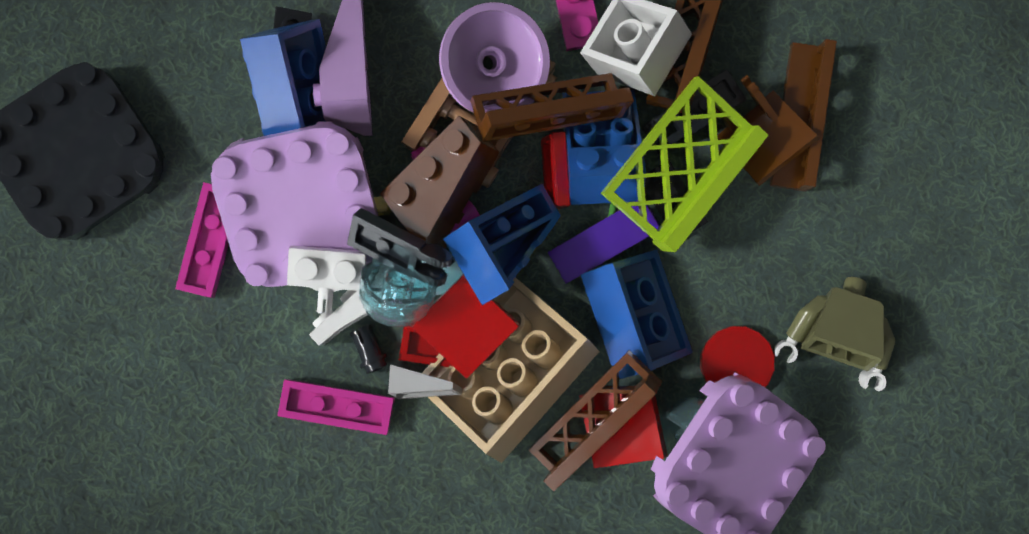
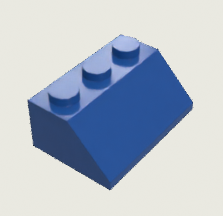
M320 19L265 30L240 39L243 58L247 65L252 84V94L256 100L264 136L313 126L317 122H327L324 119L322 106L315 107L313 84L320 83L319 67L326 50Z
M657 249L581 274L585 292L589 298L611 366L628 350L650 370L693 353ZM627 363L619 371V379L634 376L638 373Z

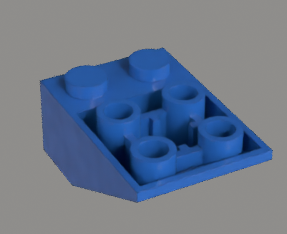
M634 89L630 90L634 101L621 118L564 127L570 205L611 203L601 192L642 142ZM604 91L587 92V94L598 93V92H604ZM562 93L563 98L571 97L566 93ZM643 156V174H646L645 161ZM635 167L628 175L636 174ZM625 179L615 191L625 202L638 200L636 179Z

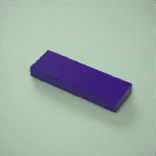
M646 205L647 221L654 228L658 229L660 223L650 206ZM631 206L637 213H639L638 206ZM619 210L552 249L548 254L565 284L581 276V274L590 271L644 240L649 235Z

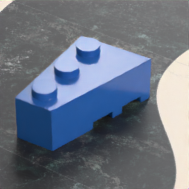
M540 184L468 221L443 240L480 303L484 305L511 288L514 283L513 279L527 265L530 255L544 241L561 215L543 184Z

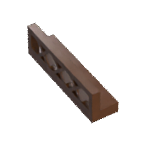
M677 0L675 10L679 12L681 17L684 18L694 13L699 23L697 30L691 32L692 35L685 45L689 53L687 63L677 68L673 66L664 80L666 82L674 78L679 86L676 99L694 77L701 76L723 0H700L696 3L694 0ZM685 1H687V3L689 4V6L686 7L685 9H683V8H684V5H685ZM696 91L694 92V94H693V95L690 97V99H689L690 109H691V106H692L693 99H694V96H695ZM648 94L646 104L669 109L675 100L657 96V94L655 96Z
M825 39L819 46L796 42L790 45L782 100L818 135L819 139L771 177L770 186L805 192L816 187L836 40Z
M612 73L473 95L470 100L483 142L621 118L634 101L629 87L617 89ZM604 86L606 90L604 92L587 94L588 90L592 87ZM565 92L571 96L552 100L556 93ZM531 98L537 102L517 106L521 99ZM496 104L502 109L491 110L485 113L483 106Z
M630 350L529 449L549 470L543 481L553 491L564 483L657 393L662 381ZM627 363L643 378L636 386H619V371ZM613 378V386L606 385ZM597 393H613L614 408L610 411L595 410L594 396ZM620 393H621V394H627V395L620 401ZM588 403V410H580ZM572 417L588 418L589 432L586 435L570 434L569 420ZM595 418H602V419L595 425ZM563 427V434L557 433ZM548 441L564 442L565 455L558 462L542 448ZM571 442H577V443L571 448Z

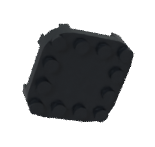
M87 62L74 64L60 70L0 110V181L26 221L38 233L47 238L77 240L88 235L87 232L113 214L145 193L150 194L159 185L158 182L163 173V158L165 156L160 144L156 143L119 87L120 84L110 74Z

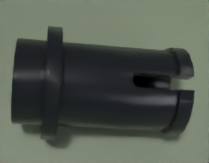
M371 324L358 328L359 331L354 330L349 333L361 358L362 363L359 365L361 369L365 368L366 373L370 374L387 366L385 359L388 356L382 353Z

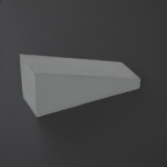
M390 365L388 394L397 399L462 395V388L454 382Z

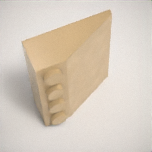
M516 277L513 279L514 283L511 288L494 298V300L519 323V327L467 379L453 366H440V363L445 359L440 353L436 357L439 359L435 363H430L422 372V374L454 382L462 388V395L428 398L485 454L500 463L507 458L600 352L583 334Z

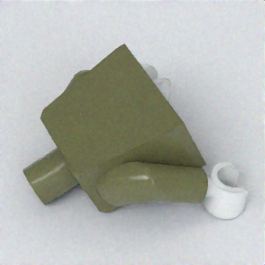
M848 277L844 281L843 289L833 287L825 296L817 295L799 310L786 332L788 335L787 340H781L775 345L774 355L777 357L782 347L790 346L792 354L789 356L787 363L794 362L798 356L796 345L800 342L802 343L801 349L862 369L863 371L859 375V383L864 389L868 387L870 378L876 376L875 390L882 391L886 387V378L881 373L882 370L888 367L895 345V337L887 318L884 317V306L882 303L865 297L866 281L857 277Z

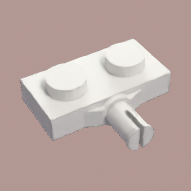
M291 245L288 253L287 285L310 287L318 291L316 311L322 314L325 306V314L333 313V292L339 290H364L366 254L355 250Z

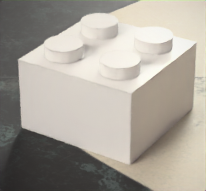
M612 0L580 53L597 75L612 73L615 82L655 96L692 33L679 12L675 9L646 0Z

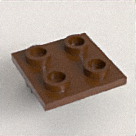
M746 75L740 81L757 106L743 118L752 126L759 125L768 134V137L745 164L743 169L760 186L815 143L819 137L774 90L764 97L757 85L751 82L748 75ZM715 107L717 113H722ZM722 117L721 119L727 128L717 136L718 140H727L738 127L727 117Z

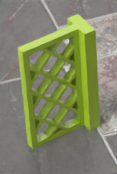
M696 76L611 179L601 194L653 239L652 242L659 249L665 252H676L768 137V134L759 125L752 126L699 76ZM696 90L707 99L708 114L690 115L689 99ZM715 107L722 113H716ZM682 109V116H676ZM727 117L738 127L729 139L718 140L716 118ZM708 119L710 141L692 142L691 120ZM671 121H683L685 143L667 144L666 127ZM659 137V145H653ZM719 144H725V145L721 148V150L719 151V150H718V145H719ZM710 145L711 162L706 168L695 169L693 147ZM685 147L687 170L669 171L667 149ZM660 149L661 172L643 174L642 157L648 150ZM635 167L636 174L628 175ZM695 173H701L695 181ZM687 174L688 191L683 197L671 198L670 175ZM662 176L663 199L646 201L644 178ZM625 179H636L638 201L625 202L615 193L616 189ZM672 202H678L672 210ZM664 203L665 220L656 229L647 221L646 205ZM631 206H638L639 213H637Z

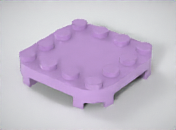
M317 122L313 126L245 140L242 138L231 143L214 161L211 172L214 197L233 259L239 271L245 276L246 281L250 285H262L265 287L287 285L288 253L291 245L358 251L347 245L353 214L360 208L378 216L362 154V145L358 137L355 138L345 128L334 125L332 122ZM366 255L367 265L369 262H372L374 260L372 257Z
M734 372L733 376H727L715 383L709 380L701 388L700 392L705 394L707 398L665 461L656 456L651 470L655 472L654 489L656 494L653 497L676 517L703 534H771L813 470L817 459L824 453L826 445L825 441L819 437L818 430L811 421L764 386Z

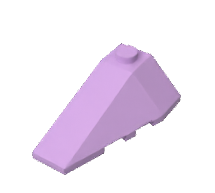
M342 0L319 67L320 83L313 84L315 107L322 106L325 121L332 122L335 125L364 136H371L372 119L366 70L368 69L364 39L363 0Z

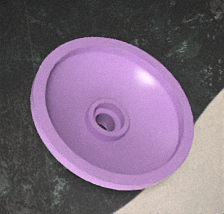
M490 2L469 8L450 24L441 42L439 65L443 81L449 93L465 109L473 112L470 102L473 95L546 84L550 68V55L544 34L529 15L512 5ZM485 56L491 58L493 62L490 70L486 69L483 65ZM531 98L521 99L517 106L532 104L534 100ZM496 104L483 106L485 113L491 110L502 109Z

